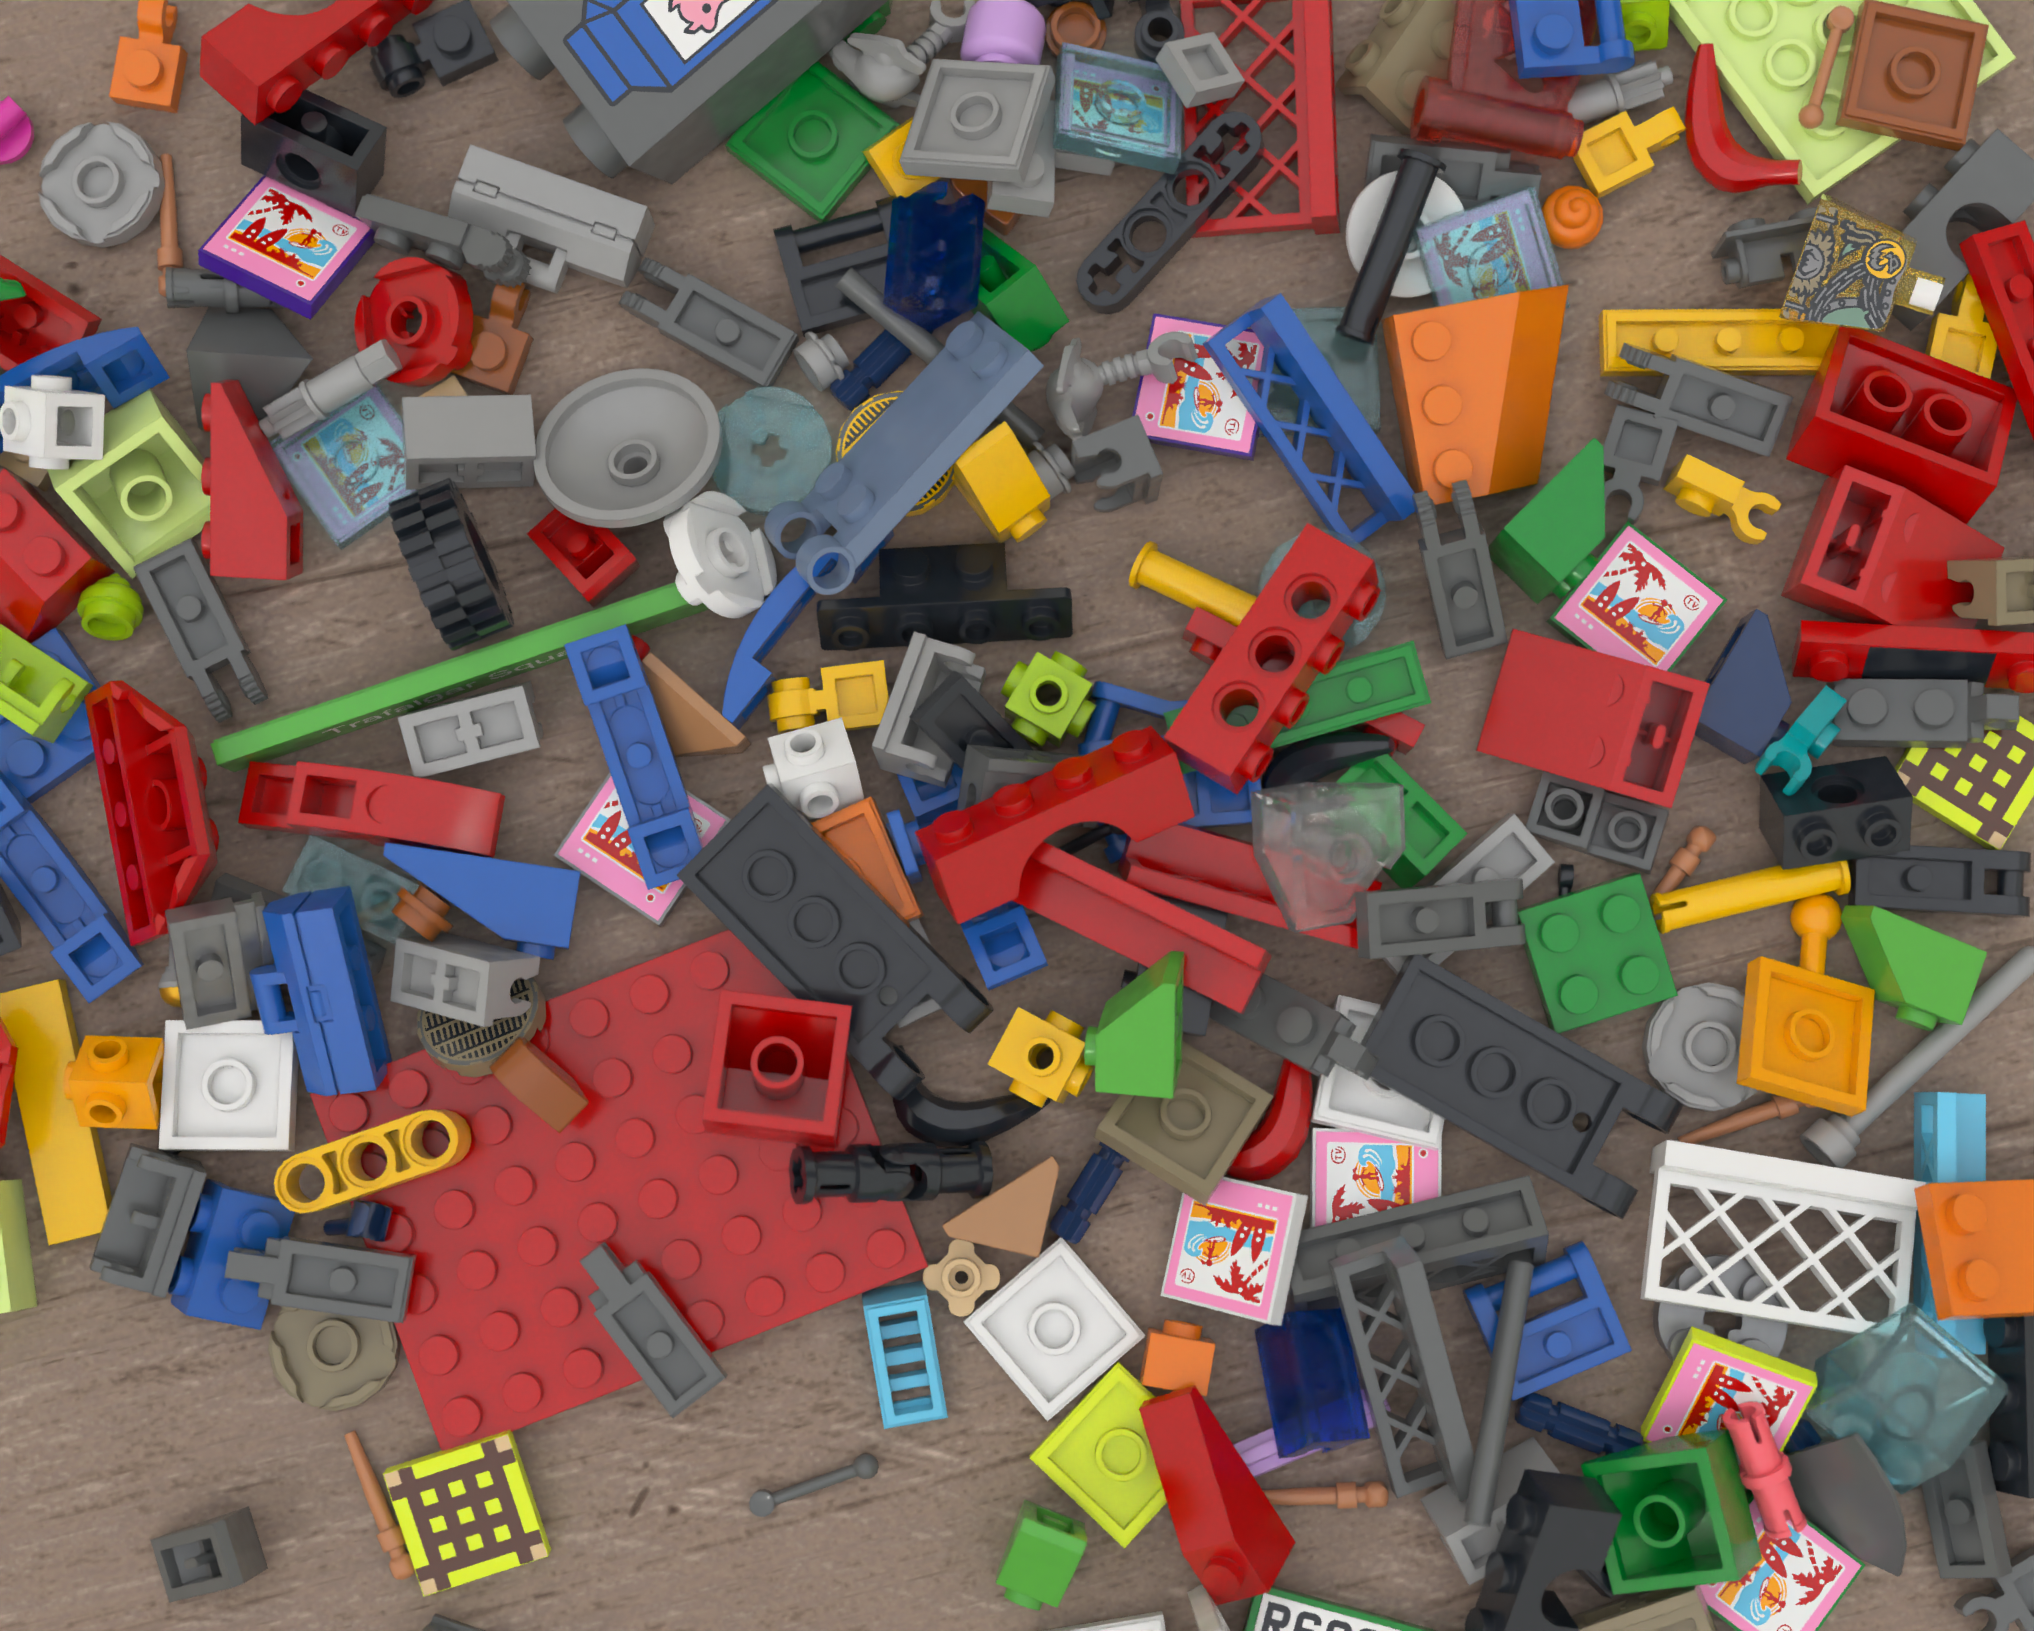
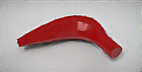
M1712 43L1698 45L1692 64L1684 113L1686 147L1694 168L1705 181L1717 190L1730 193L1747 192L1772 185H1800L1802 180L1801 160H1775L1757 157L1747 152L1734 140L1724 115L1714 46Z
M1286 1059L1283 1060L1268 1112L1259 1127L1252 1132L1226 1174L1249 1181L1266 1180L1283 1171L1298 1157L1308 1135L1313 1111L1312 1073Z

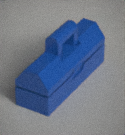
M351 886L315 890L313 893L312 891L300 892L270 902L263 909L262 913L275 964L260 966L249 972L264 1033L274 1035L292 1032L307 1092L332 1096L337 1095L339 1091L340 1094L377 1090L387 1075L386 1064L392 1062V1057ZM287 983L294 1011L286 1012L280 984Z

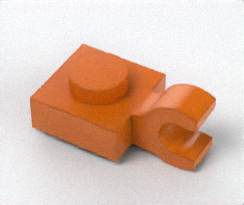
M139 0L137 9L138 39L120 36L109 97L115 103L171 113L178 112L188 53L181 46L171 44L177 23L178 8L168 5V0Z

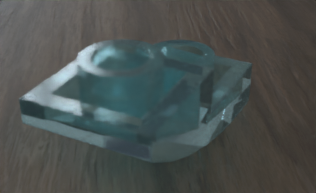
M310 835L282 892L291 896L300 892L312 891L313 893L315 890L351 886L360 928L396 945V938L402 936L407 926L404 921L391 911L401 899L396 893L402 886L411 893H414L419 884L367 859H362L323 839Z

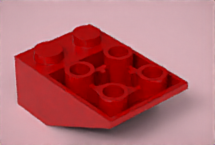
M1844 465L1824 480L1781 596L1849 623L1975 629L1978 619L1961 618L1952 609L1955 604L1972 602L1974 588L1970 582H1957L1949 579L1947 561L2002 557L2005 547L1907 488Z
M1512 629L1476 751L1672 808L1710 683Z

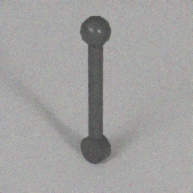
M864 1453L857 1456L854 1464L772 1493L766 1489L758 1490L751 1496L749 1508L754 1515L766 1517L772 1513L776 1505L857 1476L862 1479H871L878 1472V1461L872 1454Z

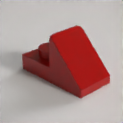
M556 508L526 533L592 607L597 606L640 567L635 556L608 528L577 522L565 516Z

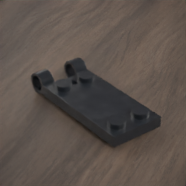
M772 783L767 784L676 875L797 999L852 1006L848 1051L885 1091L899 1101H902L923 1081L925 1076L911 1057L895 1043L889 1041L885 1035L920 1000L929 994L942 1010L967 1033H971L994 1011L984 995L970 981L959 974ZM889 986L896 990L897 1000L894 1004H885L880 999V991L883 987Z
M1421 955L1407 956L1360 1043L1367 1047L1369 1052L1380 1057L1369 1078L1572 1191L1590 1204L1622 1220L1638 1190L1593 1165L1620 1112H1625L1632 1118L1659 1132L1669 1134L1683 1108V1104L1673 1097L1632 1076ZM1578 1113L1585 1114L1588 1119L1587 1127L1582 1131H1577L1573 1126V1119Z

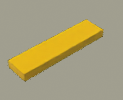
M1787 309L1602 310L1599 314L1600 377L1663 376L1664 373L1649 368L1642 369L1626 363L1625 359L1619 357L1624 343L1645 348L1668 358L1671 357V354L1735 376L1816 375L1839 324L1804 320L1805 313H1802L1801 318L1797 319L1799 313L1794 309L1788 310L1790 313L1789 318L1783 315V311Z
M57 979L0 993V1017L18 1047L14 1083L48 1244L54 1245L100 1234L112 1195L97 1127L79 1126L73 1100L66 1099L63 1089L65 1068L69 1061H76L80 1051L66 980Z

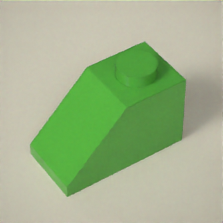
M1845 905L1841 914V920L1871 989L1875 990V1000L1897 1008L1896 1020L1922 1030L1933 1031L1936 1023L1962 1025L1987 952L1877 906Z
M1170 951L1105 1002L1098 1027L1088 1026L1085 1039L1084 1061L1085 1065L1095 1066V1092L1174 1098L1182 1066L1184 952Z
M1024 1499L996 1573V1584L1006 1587L1004 1597L1018 1605L1040 1611L1043 1602L1058 1608L1087 1545L1085 1523Z

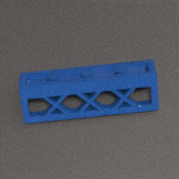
M1281 293L1260 300L1202 343L1335 539L1354 548L1388 521L1404 520L1415 512L1412 494H1415V492ZM1248 327L1252 328L1264 346L1260 371L1240 368L1225 344ZM1274 363L1283 375L1272 374ZM1248 379L1259 380L1257 392ZM1270 383L1291 386L1299 398L1295 424L1275 420L1268 410L1267 401ZM1309 415L1318 428L1307 426ZM1283 431L1294 433L1292 444ZM1306 435L1326 438L1334 450L1330 476L1311 473L1303 462L1302 456ZM1344 467L1353 480L1343 478ZM1318 483L1329 484L1327 496ZM1341 487L1361 490L1375 511L1351 530H1349L1337 512Z

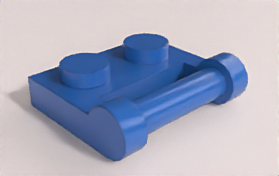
M1509 0L1519 79L1610 74L1631 68L1635 64L1633 43L1630 40H1626L1621 0H1594L1600 45L1585 47L1578 0Z
M1582 1240L1563 1248V1256L1534 1267L1529 1298L1573 1279H1576L1583 1296L1525 1320L1512 1401L1632 1351L1592 1256ZM1505 1280L1487 1288H1484L1479 1283L1463 1290L1466 1304L1479 1328L1491 1359L1498 1324L1496 1312L1500 1311Z

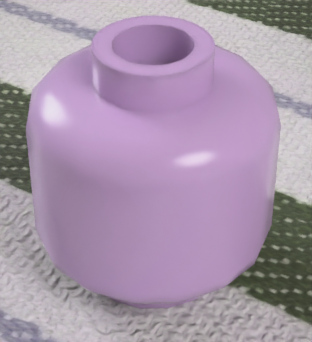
M1025 0L977 1L971 6L967 15L960 50L961 59L963 61L1040 65L1046 33L1043 15L1034 5Z

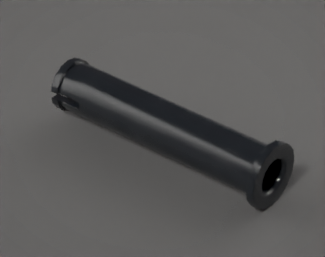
M1403 148L1398 152L1397 157L1402 162L1340 324L1337 325L1335 330L1336 333H1340V335L1366 345L1373 346L1376 331L1437 173L1444 174L1447 167L1443 162L1431 156Z

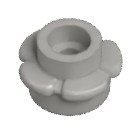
M806 332V341L794 348L793 354L808 380L816 389L823 391L837 378L840 381L844 379L842 370L849 365V361L841 346L830 334H826L818 339L814 332Z
M1033 442L1031 444L1033 451L1027 454V457L1050 494V500L1061 492L1064 494L1071 493L1072 488L1068 479L1073 477L1076 472L1066 455L1055 443L1044 449L1039 442Z

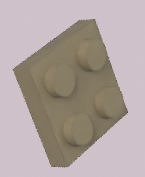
M1182 1041V1066L1174 1098L1120 1094L1097 1127L1094 1138L1206 1206L1268 1109L1273 1095Z

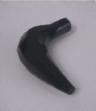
M1328 732L1291 743L1283 748L1271 762L1263 778V799L1272 823L1274 849L1297 856L1300 855L1297 810L1301 799L1312 784L1330 773L1392 753L1395 749L1394 740L1389 736L1375 733Z
M899 1045V1047L905 1052L903 1046ZM922 1082L902 1101L893 1097L897 1118L905 1130L924 1142H933L938 1147H963L974 1141H987L1012 1129L1043 1109L1016 1094L977 1101L947 1100L928 1090ZM1049 1097L1047 1098L1043 1108L1051 1102Z

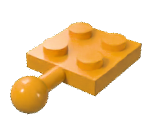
M1822 893L1798 899L1791 909V926L1794 932L1801 938L1799 967L1763 956L1750 961L1747 965L1736 1084L1852 1117L1866 1111L1875 990L1825 975L1827 942L1841 928L1842 910L1834 898Z

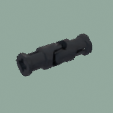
M974 1141L967 1148L938 1149L933 1142L890 1143L880 1146L849 1144L845 1151L812 1152L809 1146H797V1148L792 1150L790 1157V1191L797 1205L808 1204L812 1202L813 1198L846 1197L850 1203H869L879 1200L930 1201L935 1200L938 1194L968 1193L972 1199H979L988 1196L992 1188V1154L985 1141Z

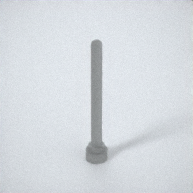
M2025 946L2020 949L1973 993L1962 1025L1940 1023L1867 1091L1866 1111L1852 1117L1844 1114L1839 1117L1832 1114L1827 1120L1818 1118L1800 1135V1140L1809 1153L1821 1165L1843 1169L1856 1156L1854 1148L1861 1143L1859 1135L2034 973V946Z

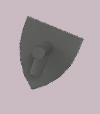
M1855 1432L1785 1454L1788 1456L1792 1466L1789 1480L1801 1511L1839 1545L1863 1561L1899 1577L1903 1570L1907 1542L1904 1517L1896 1493L1879 1464V1461L1888 1452L1885 1440L1874 1433H1869L1862 1439L1859 1433Z

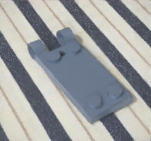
M977 311L969 321L961 323L950 333L946 346L844 457L839 462L829 465L819 475L815 488L801 503L785 501L776 505L769 512L764 525L767 539L784 557L796 560L798 573L814 591L823 595L841 592L853 580L856 568L1044 365L1026 347L981 312ZM796 518H806L805 530L798 539L791 542H781V532L788 522ZM831 525L838 531L834 536L824 535ZM831 552L838 553L837 565L829 574L822 577L813 576V567L821 556Z

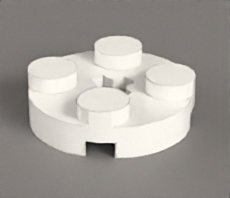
M706 491L691 499L679 509L666 515L663 521L664 530L669 538L672 557L679 571L676 575V586L681 596L691 605L697 606L704 603L710 610L721 616L742 618L760 608L765 602L763 601L764 597L775 589L777 571L774 556L768 540L760 527L750 532L745 523L738 517L746 512V510L737 501L720 492Z

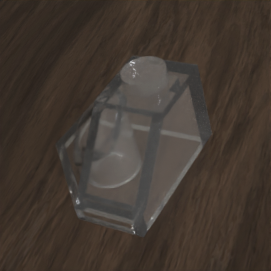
M1304 782L1251 791L1253 854L1288 929L1298 933L1353 922L1356 918L1355 892L1367 891L1383 867L1391 870L1406 849L1403 785L1398 783Z

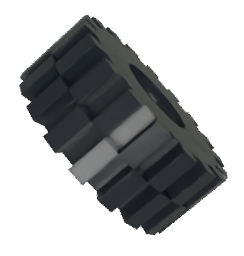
M447 478L390 501L388 503V510L393 520L391 522L392 527L400 543L398 545L401 553L408 563L409 573L419 589L420 598L425 608L427 607L430 612L432 622L436 629H439L442 639L449 645V648L455 651L514 627L511 607L505 597L507 595L498 577L494 561L488 552V546L483 535L481 536L477 522L472 512L469 511L467 502L462 493L459 492L455 482H452L451 478Z

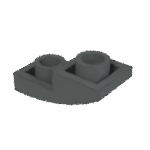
M1543 771L1526 828L1532 835L1552 843L1651 874L1669 817V810L1606 792V789Z

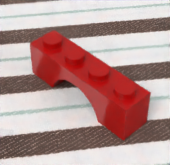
M337 0L327 8L304 15L278 14L252 4H247L201 36L200 77L256 126L275 111L283 113L289 110L298 101L305 89L321 78L324 80L333 78L342 70L348 58L366 45L374 47L381 43L396 23L410 13L413 15L422 13L434 0Z
M1148 726L1142 730H1131L1122 733L1111 744L1082 757L1077 756L1064 759L1056 764L1051 771L1024 783L1004 786L993 797L964 810L944 813L933 824L915 831V835L937 895L959 925L1018 898L1020 878L1029 857L1047 837L1064 827L1080 822H1104L1123 830L1138 843L1195 817L1176 752L1152 726Z

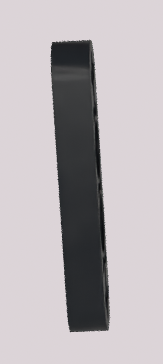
M1231 111L1221 114L1214 119L1173 163L1171 172L1166 171L1083 261L1078 269L1076 281L1078 290L1089 308L1102 314H1113L1126 308L1257 167L1263 157L1265 146L1260 127L1253 117L1244 112ZM1243 132H1246L1245 141L1248 150L1243 154L1236 150L1230 151L1220 162L1222 172L1226 176L1223 179H1219L1210 164L1204 162L1201 158L1207 154L1214 164L1225 151L1222 137L1229 133L1237 138ZM1189 175H1200L1210 185L1206 198L1193 206L1178 202L1175 198V188L1179 181ZM1148 221L1162 224L1166 228L1167 234L1166 240L1160 248L1152 252H1142L1133 246V233L1139 225ZM1119 247H1123L1130 260L1141 268L1136 273H1133L1127 263L1116 275V280L1120 286L1116 293L1112 295L1109 291L1103 290L1097 296L1094 295L1098 289L1093 280L1094 276L1100 271L1104 275H1112L1122 264L1119 255L1115 252Z

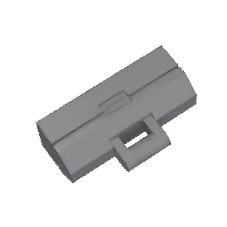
M471 144L457 177L459 181L456 180L453 187L448 217L491 230L495 234L498 232L510 241L509 243L513 246V249L516 248L522 251L524 244L554 254L550 265L527 257L531 261L529 266L532 269L529 270L530 275L527 276V281L523 282L556 294L563 284L568 268L628 288L638 272L642 262L640 257L643 258L655 227L648 206Z

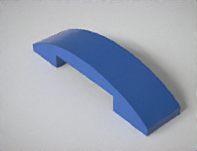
M138 327L117 329L81 338L56 347L0 375V409L4 404L5 386L31 387V375L71 377L72 389L103 394L113 409L170 377ZM0 432V454H1V453L4 452V451H3V436H2V434H1V432Z
M893 530L856 568L852 580L853 583L856 584L878 557L879 549H884L893 538ZM831 552L821 556L813 567V576L822 577L829 574L837 565L838 553ZM796 566L771 592L756 613L745 632L732 663L724 694L722 716L738 730L741 729L772 690V682L777 681L774 675L760 663L817 593L800 576Z
M625 624L564 644L584 705L588 706L629 826L627 831L647 889L680 880L676 875L704 847L664 723L628 626Z
M956 764L953 766L946 788L897 774L920 829L933 824L942 814L957 810L963 771ZM1011 900L960 924L988 991L1048 966L1023 905H1019Z
M0 770V877L55 948L50 951L52 956L86 1001L92 1003L142 967L144 963L135 947L130 946V940L126 932L77 861L34 807Z

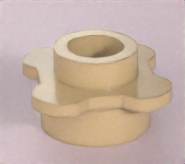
M955 1239L949 1244L948 1254L938 1264L928 1265L923 1272L925 1287L932 1291H938L949 1302L950 1312L960 1317L970 1315L974 1311L975 1301L986 1290L997 1288L1000 1282V1272L997 1266L985 1264L974 1253V1244L960 1239ZM957 1272H966L968 1280L965 1283H958L955 1279Z

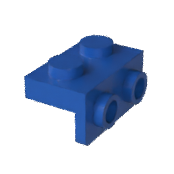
M207 1179L203 1191L200 1193L188 1229L191 1232L184 1256H179L168 1288V1293L172 1294L171 1304L187 1316L261 1330L269 1299L257 1297L260 1284L258 1282L224 1278L228 1252L234 1251V1247L265 1250L268 1237L284 1238L288 1236L295 1212L282 1205L278 1197L229 1187L220 1181Z

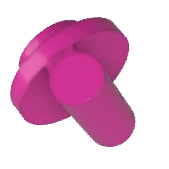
M9 95L3 101H0V164H10L21 159L29 151L34 140V127L31 119Z

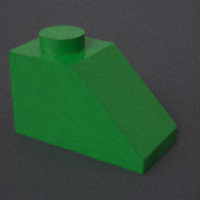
M981 224L932 262L940 275L974 315L977 311L981 312L1030 352L1045 346L1051 340L1053 334L1069 322L1068 317L1037 266Z

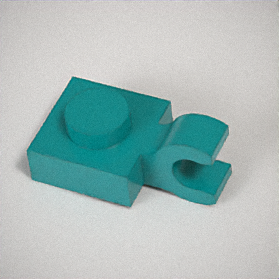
M1826 685L1798 717L1781 740L1768 746L1756 763L1755 772L1762 775L1770 766L1783 768L1789 774L1790 780L1782 792L1787 796L1795 794L1812 771V763L1808 753L1818 760L1841 731V728L1832 723V721L1847 700Z

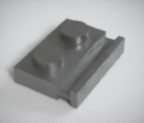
M261 892L251 893L252 899L233 902L230 897L165 910L186 1030L252 1017L251 1011L258 1010L249 972L260 966L274 964L262 913L266 906Z

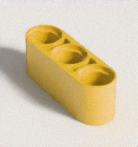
M445 1109L420 1111L290 1157L282 1163L276 1172L274 1180L275 1194L282 1205L290 1211L298 1213L326 1210L451 1167L460 1162L470 1148V1128L465 1119L459 1114ZM433 1121L443 1124L449 1132L450 1138L448 1149L438 1158L426 1152L422 1143L424 1129ZM372 1142L382 1147L387 1155L386 1169L377 1179L368 1176L361 1167L362 1152ZM310 1164L320 1169L324 1176L325 1186L323 1192L316 1200L306 1197L301 1191L299 1184L301 1172Z

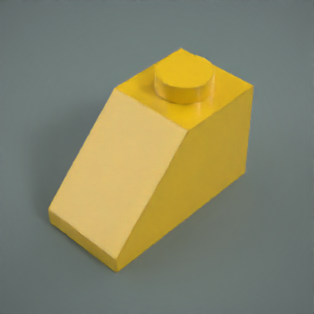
M1005 421L970 445L953 464L955 486L997 543H1002L1011 536H1013L1017 543L1034 534L1047 522V518L1043 513L1050 509V494L1015 434Z

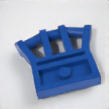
M1095 681L1090 697L1096 700L1095 705L1097 706L1090 718L1083 743L1077 745L1078 755H1086L1112 743L1113 740L1110 739L1120 708H1127L1165 720V712L1184 707L1188 700L1167 701L1114 684ZM1197 770L1182 774L1195 817L1182 823L1199 828L1263 824L1264 812L1260 778L1254 783L1247 780L1239 794L1236 795ZM1097 822L1098 826L1105 824L1104 822ZM1111 834L1105 837L1108 847L1104 849V852L1110 864L1120 861L1128 834Z

